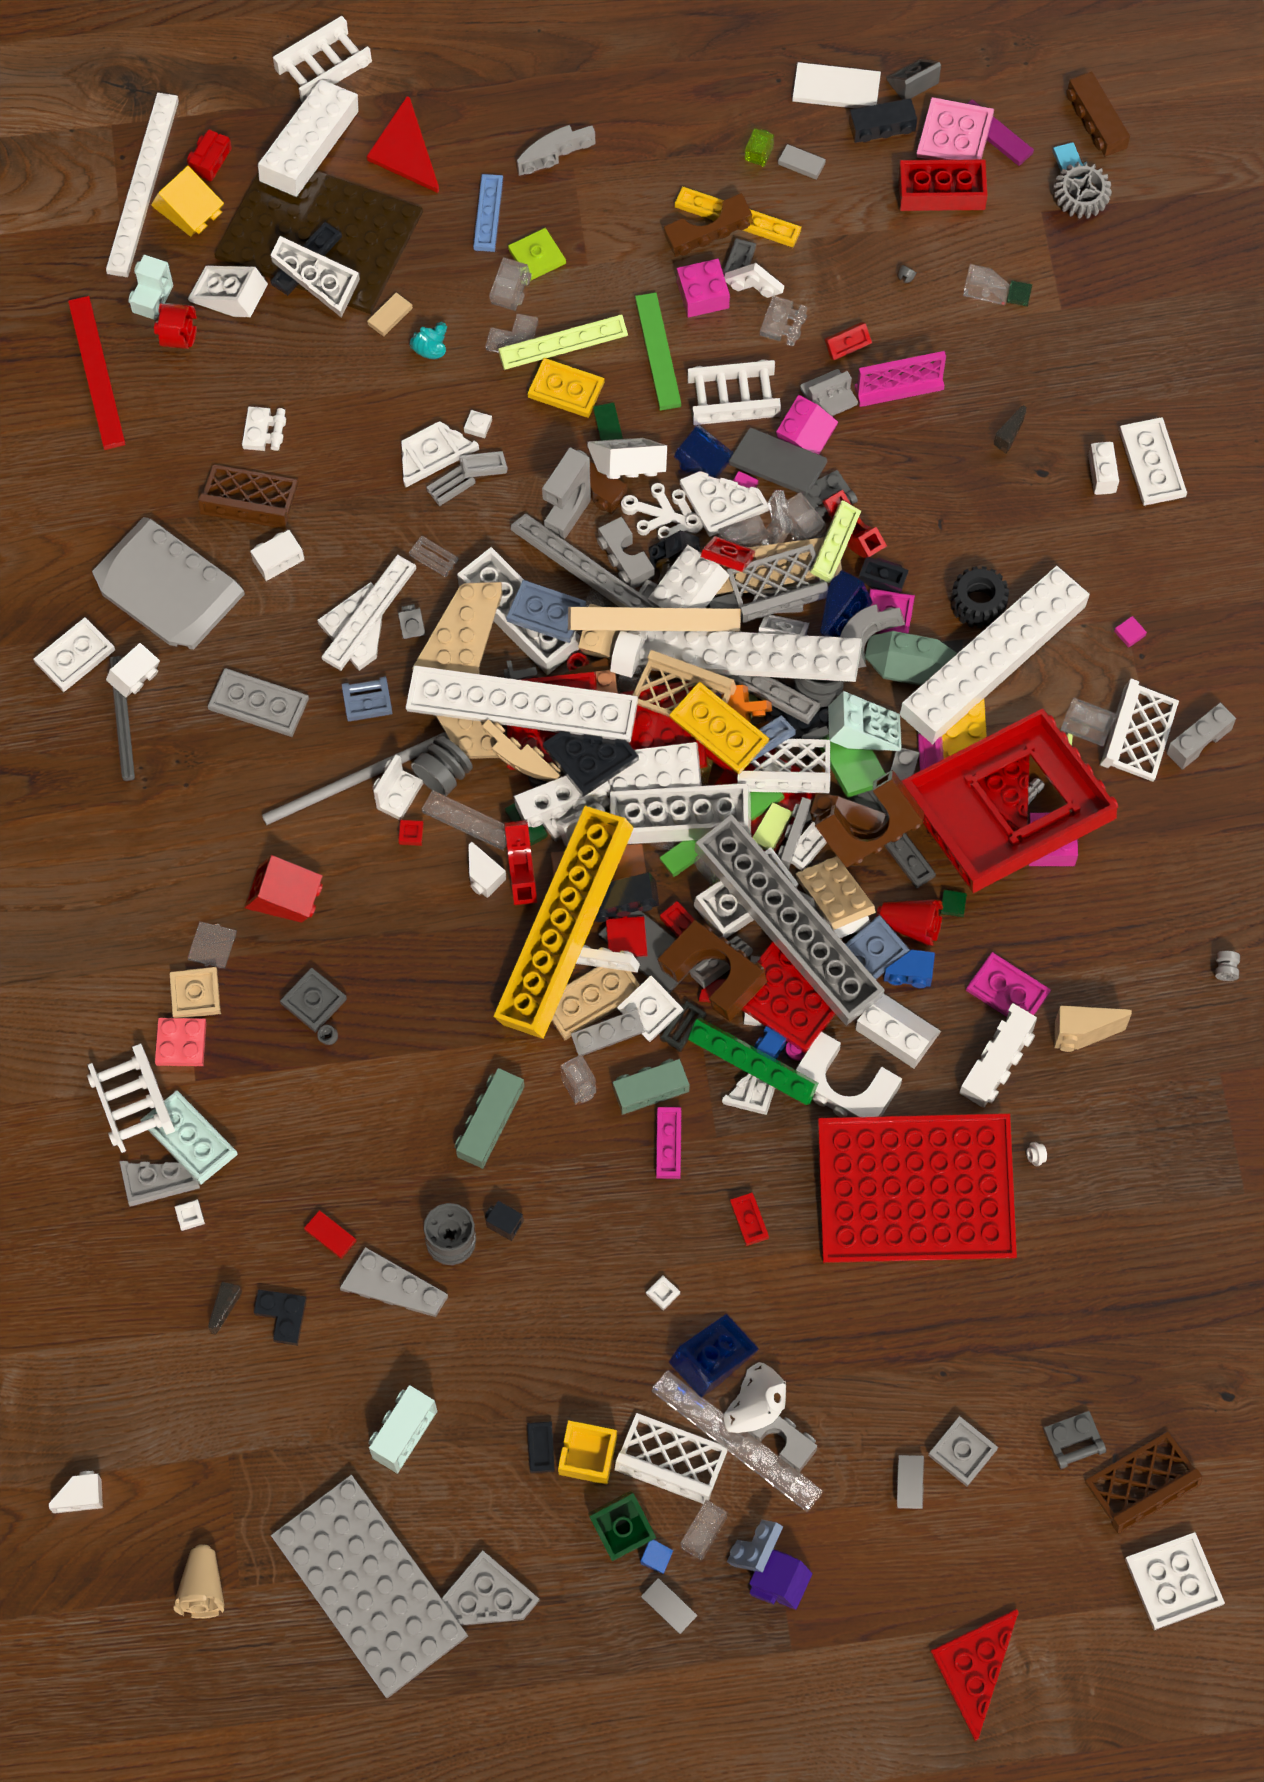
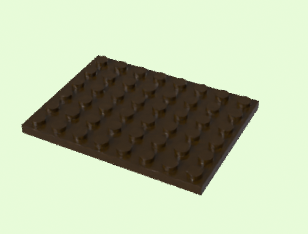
M258 171L214 255L215 259L234 266L256 267L262 276L272 279L281 270L272 262L271 258L279 237L281 236L303 246L321 225L326 222L340 231L342 238L324 257L359 273L360 280L347 306L371 314L423 213V209L319 171L314 172L296 197L259 181ZM300 284L296 286V288L309 292Z

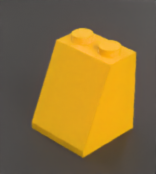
M187 166L157 194L151 205L185 233L192 236L195 232L200 234L208 226L206 222L210 218L214 221L222 213L220 209L224 203Z

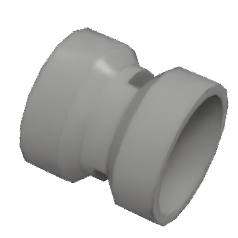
M1233 951L1218 952L1216 956L1218 967L1215 971V977L1223 981L1237 980L1239 978L1237 965L1240 963V954Z

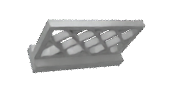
M813 544L750 562L743 571V573L749 575L744 585L735 581L733 575L740 571L732 568L727 569L738 607L741 609L740 615L743 623L829 596V588L824 580L818 577L819 582L814 584L804 581L817 557ZM810 552L812 559L809 565L797 561L800 554ZM785 559L792 562L787 572L776 567L779 560ZM794 564L806 569L801 579L790 574ZM763 565L770 569L766 578L754 573L758 566ZM773 570L784 575L780 585L768 580ZM752 577L763 582L758 592L747 587ZM787 577L798 582L796 589L790 591L783 587ZM766 584L777 589L774 596L767 597L761 594ZM745 590L756 595L753 602L743 605L741 596Z

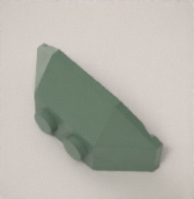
M890 631L871 636L868 639L865 659L870 662L883 679L922 686L957 653L938 639Z

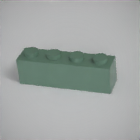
M499 1068L495 1075H490L486 1084L488 1089L485 1095L481 1094L476 1103L477 1110L474 1115L469 1116L465 1125L467 1130L464 1136L460 1135L455 1143L458 1158L482 1169L525 1087L524 1079Z

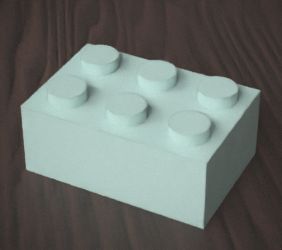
M410 1385L406 1391L402 1390L395 1401L398 1404L393 1411L389 1410L382 1421L383 1427L380 1432L376 1431L372 1435L368 1443L371 1445L369 1450L372 1458L397 1474L437 1413L435 1400Z

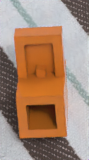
M743 684L736 685L735 693L730 696L727 703L750 723V714H752V717L766 716L765 712L772 711V703L770 701L749 702L748 687Z

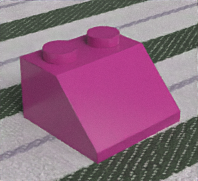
M798 395L776 432L778 439L819 455L836 428L838 421L819 405Z

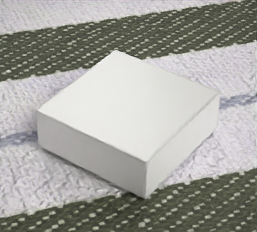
M198 1200L175 1206L182 1231L205 1224Z
M662 1276L646 1292V1295L664 1311L680 1295V1291Z

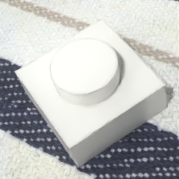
M471 410L464 427V432L485 438L492 422V416Z

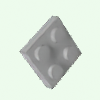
M959 1416L928 1456L968 1487L998 1450V1447Z

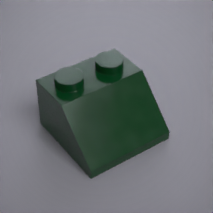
M632 1490L588 1513L612 1561L656 1538Z

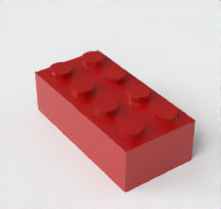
M900 160V211L985 210L988 196L986 160Z

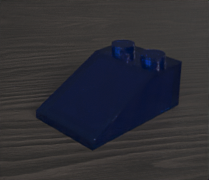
M843 570L831 580L828 588L820 631L824 637H840L848 621L855 614L870 607L873 603L864 582Z
M725 1314L679 1346L669 1363L702 1398L751 1358L759 1348Z

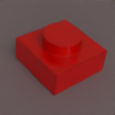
M400 820L399 845L422 846L424 822Z

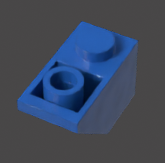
M918 950L909 951L886 968L884 981H888L892 985H902L904 983L912 984L916 988L930 987L935 953Z

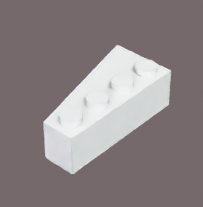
M280 236L271 254L272 262L342 317L360 280L359 273Z
M1012 1003L1008 1010L1006 1022L1001 1021L993 1036L995 1039L988 1042L981 1055L982 1059L977 1060L961 1086L960 1094L983 1108L988 1102L993 1103L999 1093L996 1090L1000 1083L1004 1085L1011 1074L1008 1071L1012 1064L1015 1066L1018 1064L1023 1056V1053L1020 1051L1024 1045L1029 1047L1035 1037L1032 1032L1037 1017Z

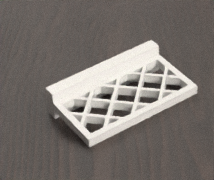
M1130 679L1123 689L1100 765L1106 768L1113 766L1153 782L1157 775L1179 700L1139 686V681ZM1139 693L1147 696L1150 703L1141 706L1138 700ZM1164 702L1172 705L1170 712L1162 714L1157 704ZM1153 706L1158 717L1149 720L1144 710ZM1139 712L1145 723L1135 726L1132 715ZM1160 720L1165 729L1164 732L1157 734L1152 723ZM1147 726L1152 737L1143 740L1138 729ZM1133 732L1138 743L1130 746L1125 737L1126 734ZM1154 740L1158 746V751L1151 754L1145 743ZM1141 746L1146 756L1137 760L1132 749ZM1128 752L1132 762L1125 764L1118 761L1120 754ZM1149 760L1152 766L1151 773L1143 771L1139 763Z
M788 739L777 746L779 751L773 756L769 752L765 753L764 756L768 760L762 765L756 760L751 762L756 767L754 771H742L738 774V784L748 783L750 792L829 793L830 740ZM799 747L803 751L795 756L789 749ZM815 747H825V752L819 757L811 750ZM783 754L791 759L785 765L777 760ZM806 754L814 760L808 766L800 760ZM773 763L779 770L772 772L767 771L765 768ZM796 763L803 770L791 772L789 768ZM819 764L825 769V773L813 772L811 769Z
M636 1413L622 1450L617 1457L615 1471L707 1505L728 1447ZM638 1422L649 1425L652 1432L640 1437L636 1430ZM668 1432L672 1434L675 1441L662 1445L658 1435ZM654 1437L659 1447L647 1452L642 1441ZM692 1441L698 1450L686 1454L681 1443ZM637 1443L643 1454L636 1457L626 1454L628 1447ZM677 1445L682 1456L670 1461L665 1450ZM711 1449L721 1452L719 1459L711 1463L708 1462L704 1453ZM662 1452L666 1463L659 1466L652 1464L649 1456ZM700 1454L705 1465L693 1469L688 1459ZM685 1461L689 1472L684 1474L676 1473L672 1465ZM708 1469L711 1476L709 1485L700 1482L696 1474Z

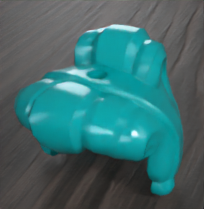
M438 322L432 329L421 327L420 332L413 334V338H411L409 343L410 347L422 357L428 359L441 358L446 352V347L443 344L444 335L447 331L446 324Z

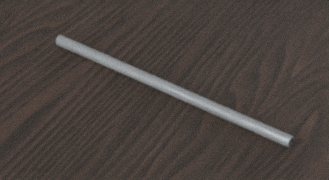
M446 732L437 735L449 739ZM437 736L397 753L401 757V763L412 760L423 752L427 753V747L433 744V740ZM395 755L263 814L262 817L265 824H271L383 773L386 763L390 759L393 760Z

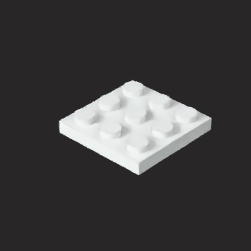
M1195 1532L1125 1558L1153 1630L1225 1604Z

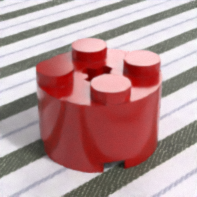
M161 303L159 305V321L154 324V333L159 336L160 346L189 349V347L193 346L197 326H193V319H197L193 306Z

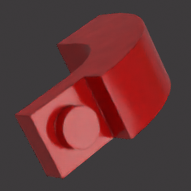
M843 490L837 491L822 501L831 519H833L837 507L842 500L851 505ZM858 518L847 544L854 553L864 558L874 555L887 546L877 527L867 526L860 518Z
M528 821L504 823L514 905L537 903Z

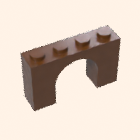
M893 770L873 781L872 791L889 814L887 823L880 829L871 832L855 829L848 823L836 805L816 816L815 827L846 868L852 864L857 865L861 863L865 856L870 853H878L887 843L898 841L904 833L909 830L914 831L922 825L924 819L923 810Z
M694 920L657 960L661 970L676 982H679L702 960L715 958L729 964L731 970L728 978L712 994L709 1000L712 1009L730 1022L767 983L765 969L758 962H751L742 950L732 948L727 939L713 934V930L704 923L701 925Z

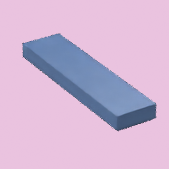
M482 174L474 238L475 251L495 252L503 175Z

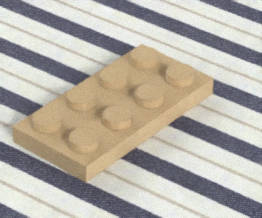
M838 856L795 873L797 881L807 895L814 899L817 909L832 930L876 913L873 903Z

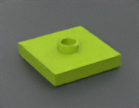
M546 228L508 245L509 252L528 282L566 264L565 257Z

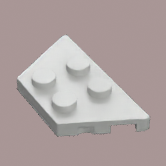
M440 421L402 440L404 486L408 487L458 461L460 455H470L479 450L478 443L467 440L463 437V434L456 430H451Z

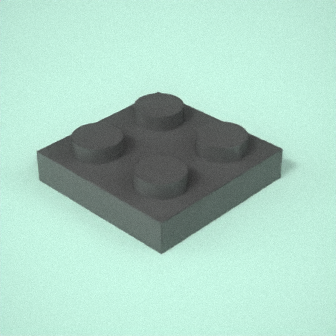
M311 968L280 1000V1003L316 1033L347 1000V997Z

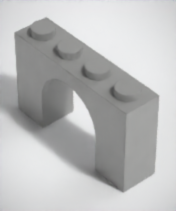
M572 448L568 449L542 488L543 500L554 505L544 520L545 527L563 540L566 539L591 501L589 457L583 451H576Z

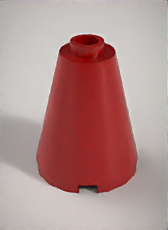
M936 899L884 902L882 906L878 907L876 917L880 915L893 931L926 945L934 946L933 941H937L942 924V916H939L938 909L943 910L942 901Z

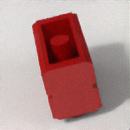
M210 129L207 130L204 136L201 135L199 137L196 150L189 153L187 158L188 166L199 177L201 176L203 179L213 181L232 150L229 137L218 134Z

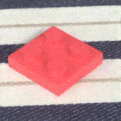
M158 1018L156 1066H203L206 1019Z

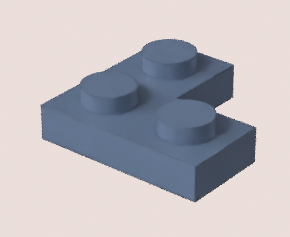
M761 1520L755 1530L752 1542L737 1540L730 1551L727 1563L734 1567L763 1572L783 1526L777 1522Z

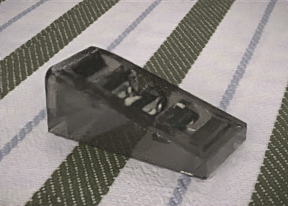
M1024 405L1013 414L995 435L994 445L1006 454L1010 450L1025 419L1027 407Z
M226 1282L221 1283L208 1325L211 1334H217L242 1294L240 1286Z

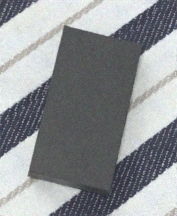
M750 427L730 458L729 464L807 496L826 466L827 458Z
M632 912L627 918L644 917L647 956L635 957L640 963L638 970L648 978L652 976L670 994L687 974L679 982H676L661 970L657 959L671 946L675 939L643 912ZM606 926L599 933V938L608 944Z

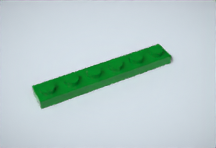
M696 1019L688 1038L689 1041L805 1105L811 1103L819 1084L817 1081L704 1019Z

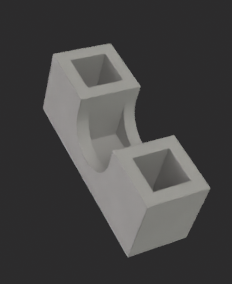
M622 517L598 528L599 537L597 542L602 550L605 549L609 554L608 560L613 567L616 566L619 570L618 574L621 581L635 589L643 585L646 579L650 581L654 579V567L644 551L636 555H628L623 552L626 547L633 544V536Z
M1219 703L1170 743L1167 755L1183 770L1199 757L1207 744L1212 740L1216 743L1230 732L1236 718Z
M778 1416L773 1423L763 1428L745 1432L759 1444L768 1434L774 1433L782 1436L786 1446L781 1451L779 1459L798 1474L817 1450L816 1440L808 1433L804 1432L802 1434L796 1430V1425L786 1417L782 1419Z

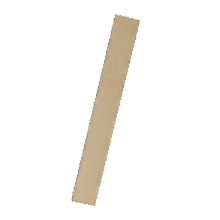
M568 607V630L740 631L741 609Z

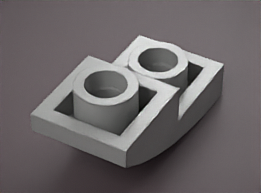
M899 1455L898 1508L923 1509L924 1456Z
M659 1578L641 1596L679 1634L697 1617L696 1613Z

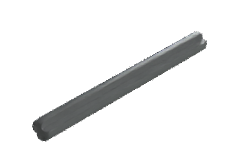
M111 657V668H113L122 659V657ZM113 687L121 774L124 781H129L135 778L127 697L125 698Z

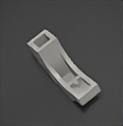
M872 605L861 610L848 621L840 637L861 638L862 648L858 668L866 667L864 648L867 640L877 631L905 625L904 616L900 608H887L880 612L877 605Z

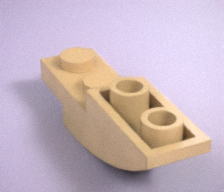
M488 719L482 725L483 730L496 742L492 747L493 753L505 763L526 775L547 782L561 778L559 775L560 769L553 762L548 764L543 759L544 754L536 746L531 748L527 744L520 750L522 746L513 737L511 739L507 738L503 734L505 732L504 728L499 723L495 722L493 724Z

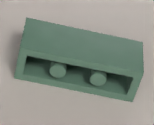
M669 1059L662 1062L658 1067H645L639 1070L637 1074L619 1076L613 1082V1091L623 1115L689 1092V1082L680 1059L675 1061Z

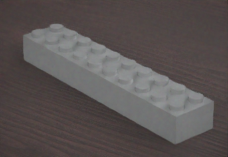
M732 814L695 843L694 851L846 1026L882 998L885 991L883 987Z

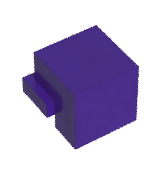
M773 1549L763 1572H754L749 1583L752 1586L750 1594L773 1605L777 1601L779 1604L796 1610L813 1573L801 1560Z

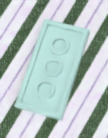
M175 1091L164 1100L175 1131L166 1135L164 1128H158V1126L148 1130L200 1185L238 1155L237 1151L178 1091ZM156 1108L149 1112L140 1121L143 1122L153 1118V1115L157 1114Z

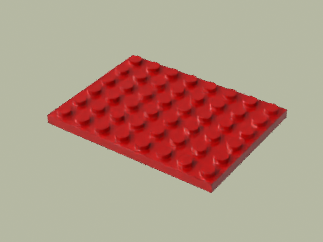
M1010 1114L818 1118L823 1263L1017 1258Z

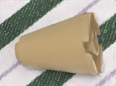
M197 1545L189 1553L174 1601V1611L184 1616V1612L191 1613V1618L216 1617L219 1615L220 1610L222 1613L224 1611V1599L216 1554L208 1545Z

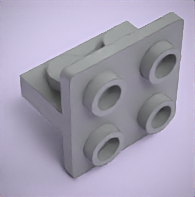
M836 369L800 386L805 398L819 405L830 416L858 404L856 397L850 389L852 377L848 371L841 373L839 369Z

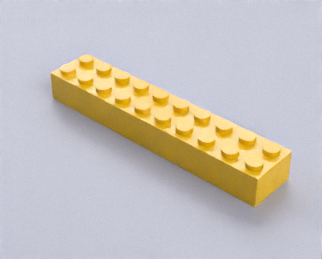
M584 806L493 1016L502 1025L544 1039L634 829L626 818Z

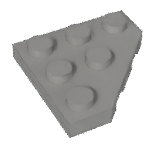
M483 1550L442 1598L460 1625L524 1620L540 1601L537 1596Z

